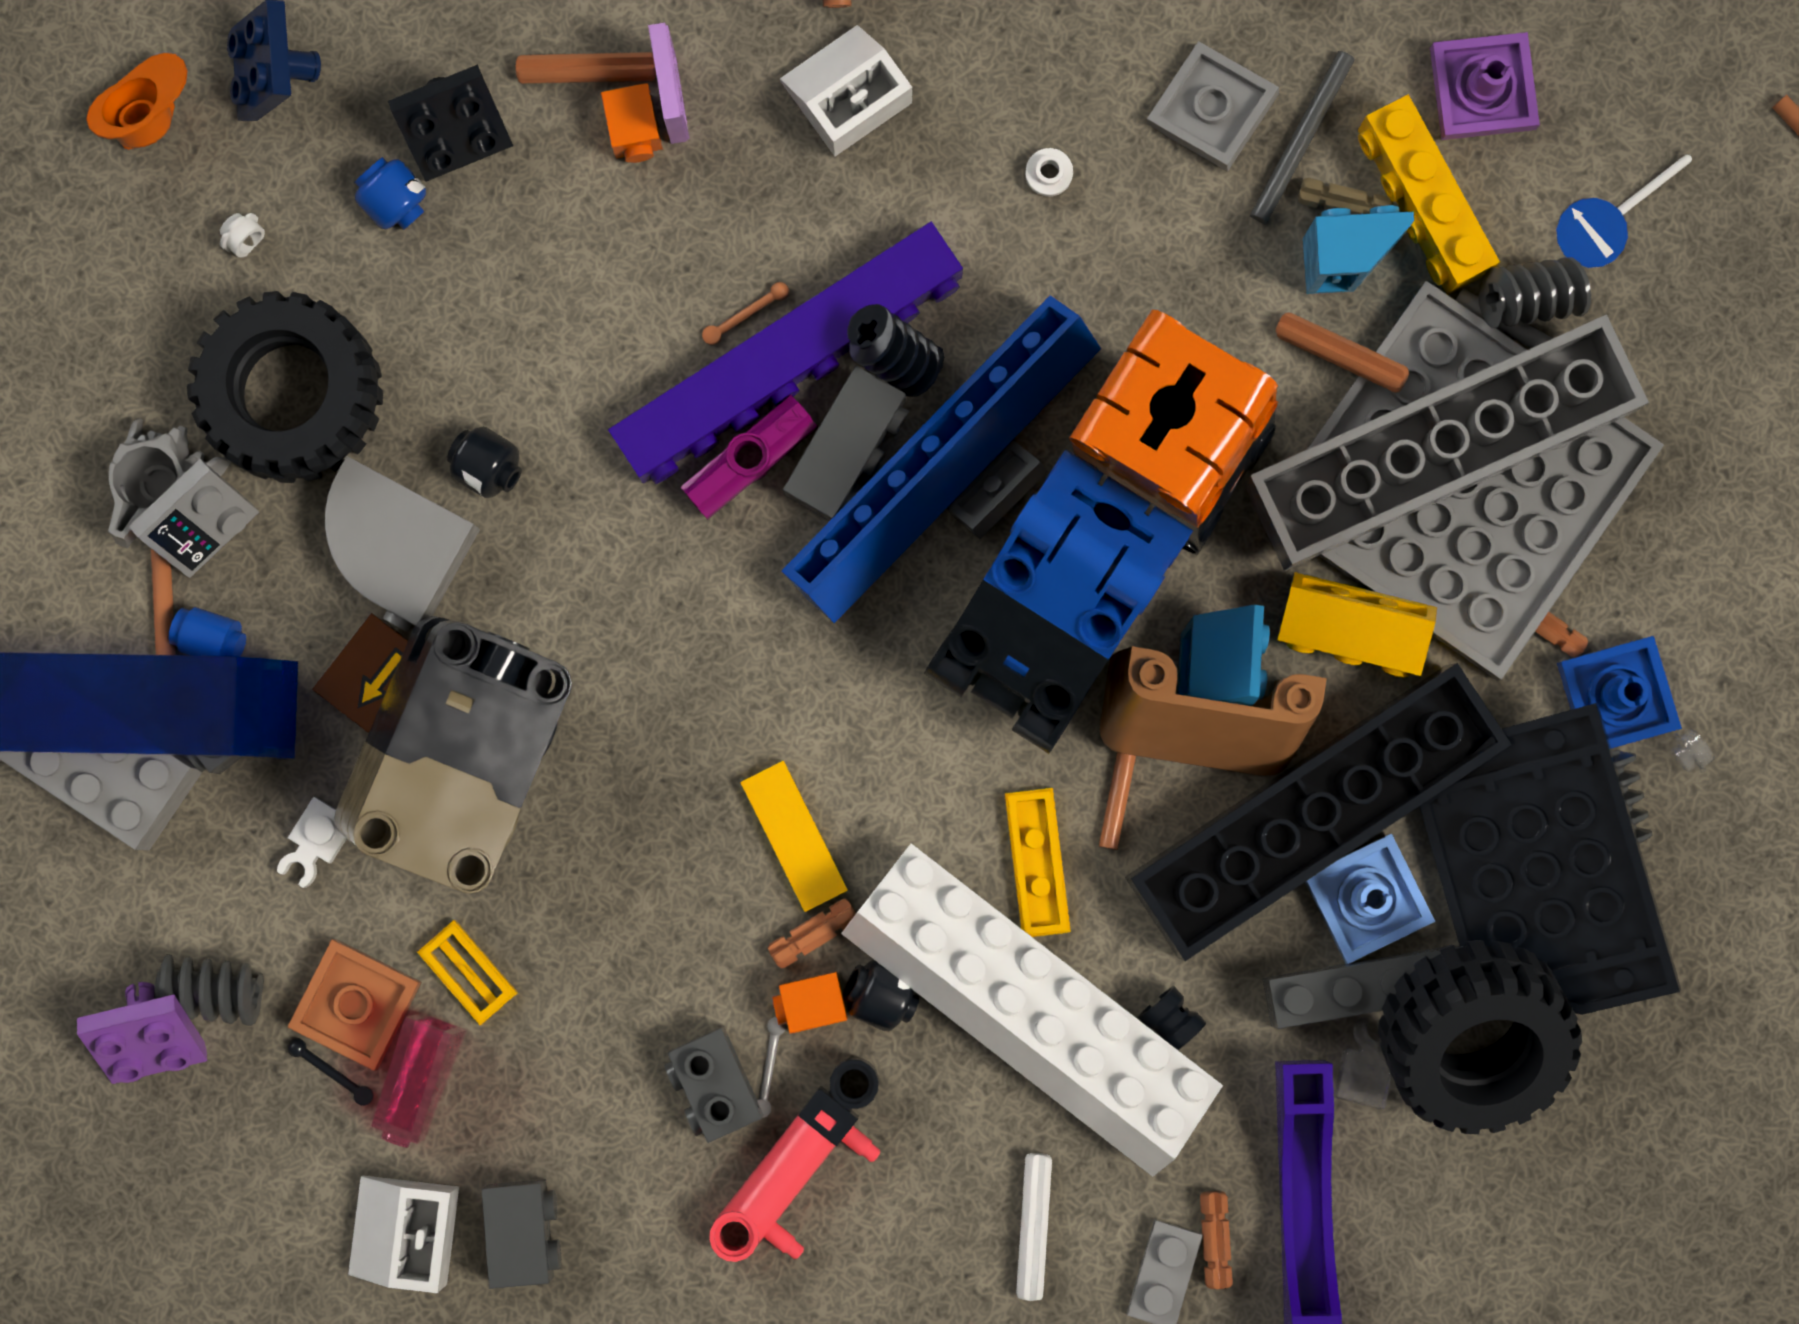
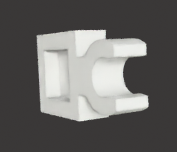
M313 797L288 839L297 843L299 847L296 852L289 853L280 860L277 872L285 875L293 863H301L304 866L305 874L298 885L302 888L310 886L317 875L315 863L318 858L327 863H332L347 839L335 825V808L319 798Z

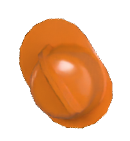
M161 53L151 56L140 63L118 83L109 87L94 100L89 107L86 118L89 129L98 137L116 139L128 150L156 143L169 130L175 108L173 102L180 96L186 84L188 71L184 60L176 54Z

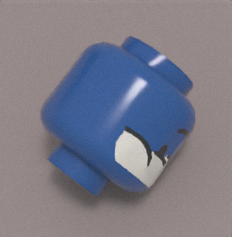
M382 157L354 182L359 187L355 193L356 203L381 229H390L398 223L405 230L425 212L419 203L426 196V188L405 163L399 159L387 162Z

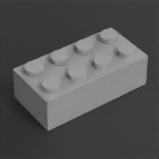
M29 660L0 703V760L134 850L149 851L202 774L187 758L46 664Z

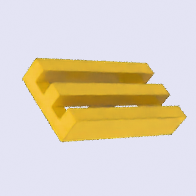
M456 920L448 924L417 952L480 1026L518 994L517 990ZM450 936H455L503 992L501 995L496 997L449 943L447 939ZM440 947L489 1005L484 1010H481L432 953L434 950Z

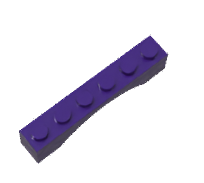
M1325 1060L1275 1061L1284 1324H1342L1332 1219L1333 1063Z

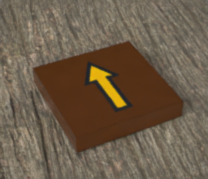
M371 613L312 690L369 733L408 640Z

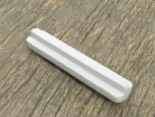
M1030 1153L1025 1157L1016 1293L1019 1299L1027 1301L1041 1300L1044 1291L1052 1159L1050 1155L1042 1153Z

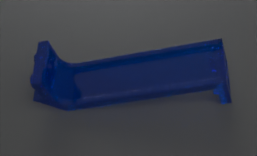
M0 652V752L237 756L265 760L295 759L298 661L239 656Z

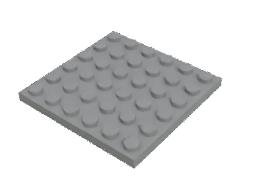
M1425 281L1376 350L1377 353L1408 368L1409 377L1402 390L1394 393L1358 376L1307 449L1526 351V349L1496 328H1491L1482 318L1428 281ZM1624 417L1323 553L1319 557L1366 590L1437 607L1436 623L1432 636L1499 681L1507 673L1664 444Z

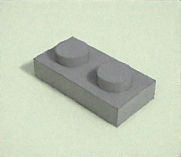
M1154 1219L1127 1309V1316L1153 1324H1177L1203 1236L1201 1233Z

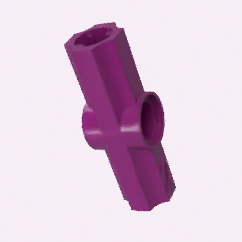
M790 395L746 433H741L734 437L728 444V448L680 488L708 520L750 484L765 477L773 465L817 430L818 426L801 404ZM751 446L758 448L763 455L758 466L752 469H745L736 463L737 454L741 449Z

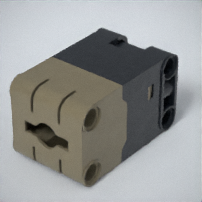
M437 616L421 619L412 630L336 808L334 820L337 829L361 852L383 862L463 893L472 894L486 888L492 880L503 850L513 835L523 802L542 757L547 752L555 735L558 719L571 692L572 680L568 670L558 662L529 651L530 648L489 631L486 633L468 624ZM433 627L425 642L427 632ZM550 670H552V672L555 675L556 682L553 690L550 693H548L552 684V676L550 673Z

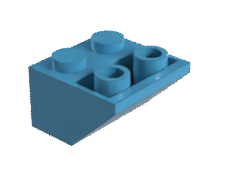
M1393 205L1374 207L1370 209V214L1351 215V210L1348 208H1333L1322 211L1321 216L1315 217L1303 237L1306 294L1354 292L1414 222V211L1399 212V207Z
M1249 605L1198 614L1191 618L1181 632L1177 694L1253 706L1258 699L1263 698L1267 686V671L1261 669V657L1266 652L1270 636L1269 625L1263 624L1264 606Z

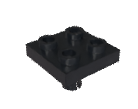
M478 64L448 77L433 78L425 86L388 101L391 112L425 182L513 147L509 133Z

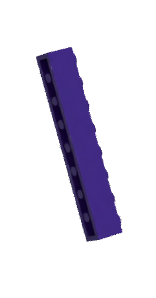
M931 221L615 424L608 431L642 483L644 484L652 479L654 484H658L679 470L676 462L690 453L695 458H698L715 448L719 444L716 437L724 431L733 427L735 432H739L750 426L760 417L756 411L769 402L773 401L775 406H778L790 395L794 397L800 391L797 384L811 375L816 380H819L837 369L840 365L837 359L850 351L847 328L851 317L858 310L867 305L879 304L889 309L891 313L899 316L902 321L909 323L920 314L917 309L918 306L932 297L936 303L941 302L960 288L957 281L963 277V267Z

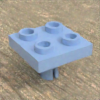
M1388 834L1343 856L1305 882L1345 964L1358 960L1435 922L1392 834Z

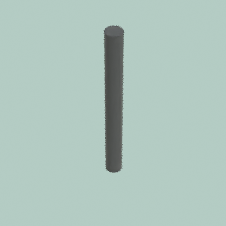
M1338 51L1254 206L1250 214L1251 218L1264 225L1269 221L1355 61L1350 54L1343 51Z

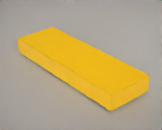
M784 760L741 781L740 783L804 912L847 892L848 889Z
M1053 788L1005 793L1021 929L1031 937L1070 933Z

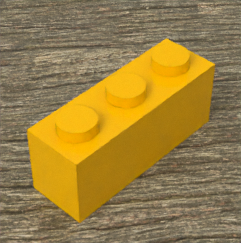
M1295 572L1278 641L1286 642L1290 649L1301 653H1313L1315 650L1334 654L1336 660L1350 665H1360L1362 662L1381 666L1384 672L1398 677H1408L1410 673L1421 676L1436 623L1437 607Z

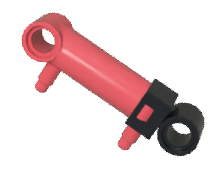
M851 1057L841 1061L835 1067L830 1077V1091H827L822 1086L818 1088L731 1201L717 1216L710 1230L709 1240L713 1251L718 1257L732 1262L744 1260L754 1252L758 1244L765 1238L782 1253H787L793 1259H798L803 1253L804 1247L796 1241L793 1235L780 1226L777 1220L828 1155L840 1142H843L856 1154L865 1157L869 1162H874L881 1153L880 1149L872 1144V1140L853 1126L858 1120L859 1115L852 1111V1109L867 1106L874 1100L878 1092L879 1077L877 1070L869 1061L863 1058ZM852 1069L864 1072L869 1081L867 1090L858 1096L847 1094L841 1086L842 1075ZM732 1221L742 1223L748 1230L749 1240L741 1246L728 1244L722 1235L723 1226Z

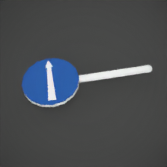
M1688 154L1684 155L1617 208L1612 203L1599 198L1581 199L1571 204L1560 216L1556 228L1557 243L1566 257H1573L1586 268L1603 267L1615 261L1624 250L1628 238L1627 222L1623 215L1692 161V157Z

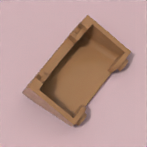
M1131 646L1113 653L1110 657L1100 721V735L1108 748L1122 754L1259 776L1275 775L1282 772L1289 765L1319 715L1324 701L1327 678L1295 674L1282 680H1276L1271 693L1267 697L1257 700L1253 706L1175 694L1177 669L1169 656L1157 650Z

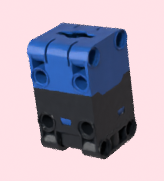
M1068 450L1063 452L1038 493H1034L1013 524L1010 530L1011 534L958 622L924 672L926 676L959 697L964 695L970 685H975L971 691L972 694L1013 719L1018 711V716L1020 717L1013 726L1012 731L1048 754L1065 731L1094 681L1138 614L1141 615L1165 578L1163 575L1167 568H1170L1193 532L1191 528L1156 506L1150 515L1147 516L1144 513L1151 503L1109 476L1102 486L1098 485L1104 473Z

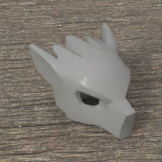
M137 418L131 424L126 441L121 443L116 450L113 461L109 466V485L115 504L108 529L116 544L128 549L137 537L128 526L199 459L204 461L205 455L200 450L190 455L187 428L180 425L178 428H173L168 434L156 433L150 430L147 435H142L143 420ZM215 457L206 464L222 476L231 464V461L226 459V457Z

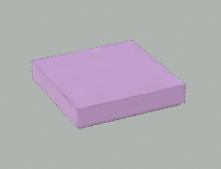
M665 23L648 25L663 119L671 144L686 142L690 138L676 54L669 27Z

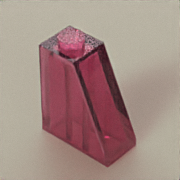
M424 1013L405 1018L371 1125L383 1131L381 1135L383 1140L406 1148L409 1147L410 1142L418 1144L425 1140L467 1032L466 1029Z

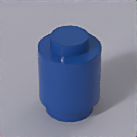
M194 607L191 610L181 608L171 623L169 643L177 646L180 653L225 667L231 660L236 661L240 658L246 644V634L242 633L241 623L237 620L198 607Z

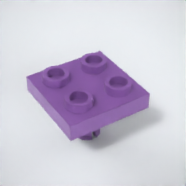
M1528 32L1433 42L1430 47L1441 140L1532 131L1539 127Z
M138 982L139 996H136V986L134 984L126 988L127 1006L77 1018L78 1037L112 1084L120 1082L130 1083L144 1076L165 1071H179L187 1068L189 1065L207 1061L205 1042L175 995L154 999L155 985L148 982Z

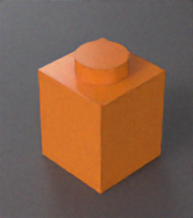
M648 83L601 92L611 145L616 159L625 157V161L628 163L643 162L654 156L653 151L663 150L652 94Z
M837 971L780 984L781 995L772 997L778 1025L787 1024L790 1034L848 1020Z

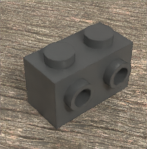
M724 1026L668 1052L671 1062L664 1065L675 1091L681 1089L685 1091L691 1107L684 1109L695 1136L704 1134L707 1143H710L762 1119L764 1114Z

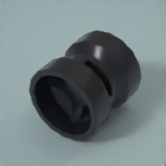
M1172 986L1159 996L1161 1000L1153 1007L1149 1005L1139 1014L1138 1018L1148 1028L1155 1029L1161 1038L1179 1050L1202 1030L1206 1022L1198 1012L1189 1011L1187 1007H1182L1184 996L1175 986Z

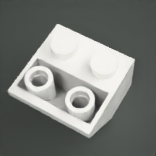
M858 25L780 78L783 86L834 156H837L912 104V86L887 51Z
M362 1175L348 1275L388 1288L431 1293L441 1291L448 1281L459 1187Z

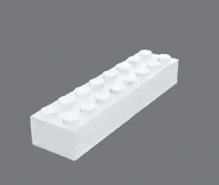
M913 844L908 846L841 933L1152 1177L1175 1160L1223 1087L1221 1083Z

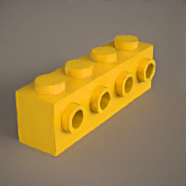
M1409 94L1368 114L1358 128L1359 144L1365 156L1369 160L1374 159L1382 174L1381 184L1388 198L1392 202L1396 201L1402 212L1414 211V222L1406 232L1415 244H1420L1427 257L1426 266L1433 281L1438 286L1442 285L1446 294L1449 295L1482 278L1486 271L1496 267L1500 261Z

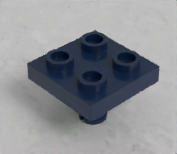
M265 0L233 26L228 34L227 51L229 57L233 58L234 77L231 82L230 96L232 103L237 105L238 121H258L291 96L290 79L315 82L320 76L321 60L317 51L288 50L285 1Z

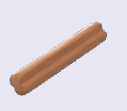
M651 52L520 55L517 57L515 65L516 77L522 84L652 81L656 78L654 58Z
M1286 312L1277 324L1276 333L1279 339L1394 393L1400 392L1408 380L1409 372L1406 366L1291 312Z

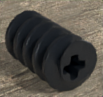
M867 305L851 317L847 328V336L850 341V355L853 361L876 374L879 379L902 391L907 397H917L925 393L935 383L944 364L943 348L937 346L932 340L926 338L921 332L915 330L910 324L902 321L899 316L891 313L889 309L882 305Z

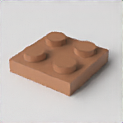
M332 939L287 1027L375 1071L378 1070L422 982L337 939Z

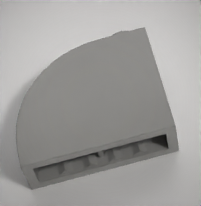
M346 456L340 466L327 497L325 530L328 546L338 569L352 587L373 603L387 610L383 617L384 620L409 632L413 624L416 625L424 617L433 616L480 529L473 523Z

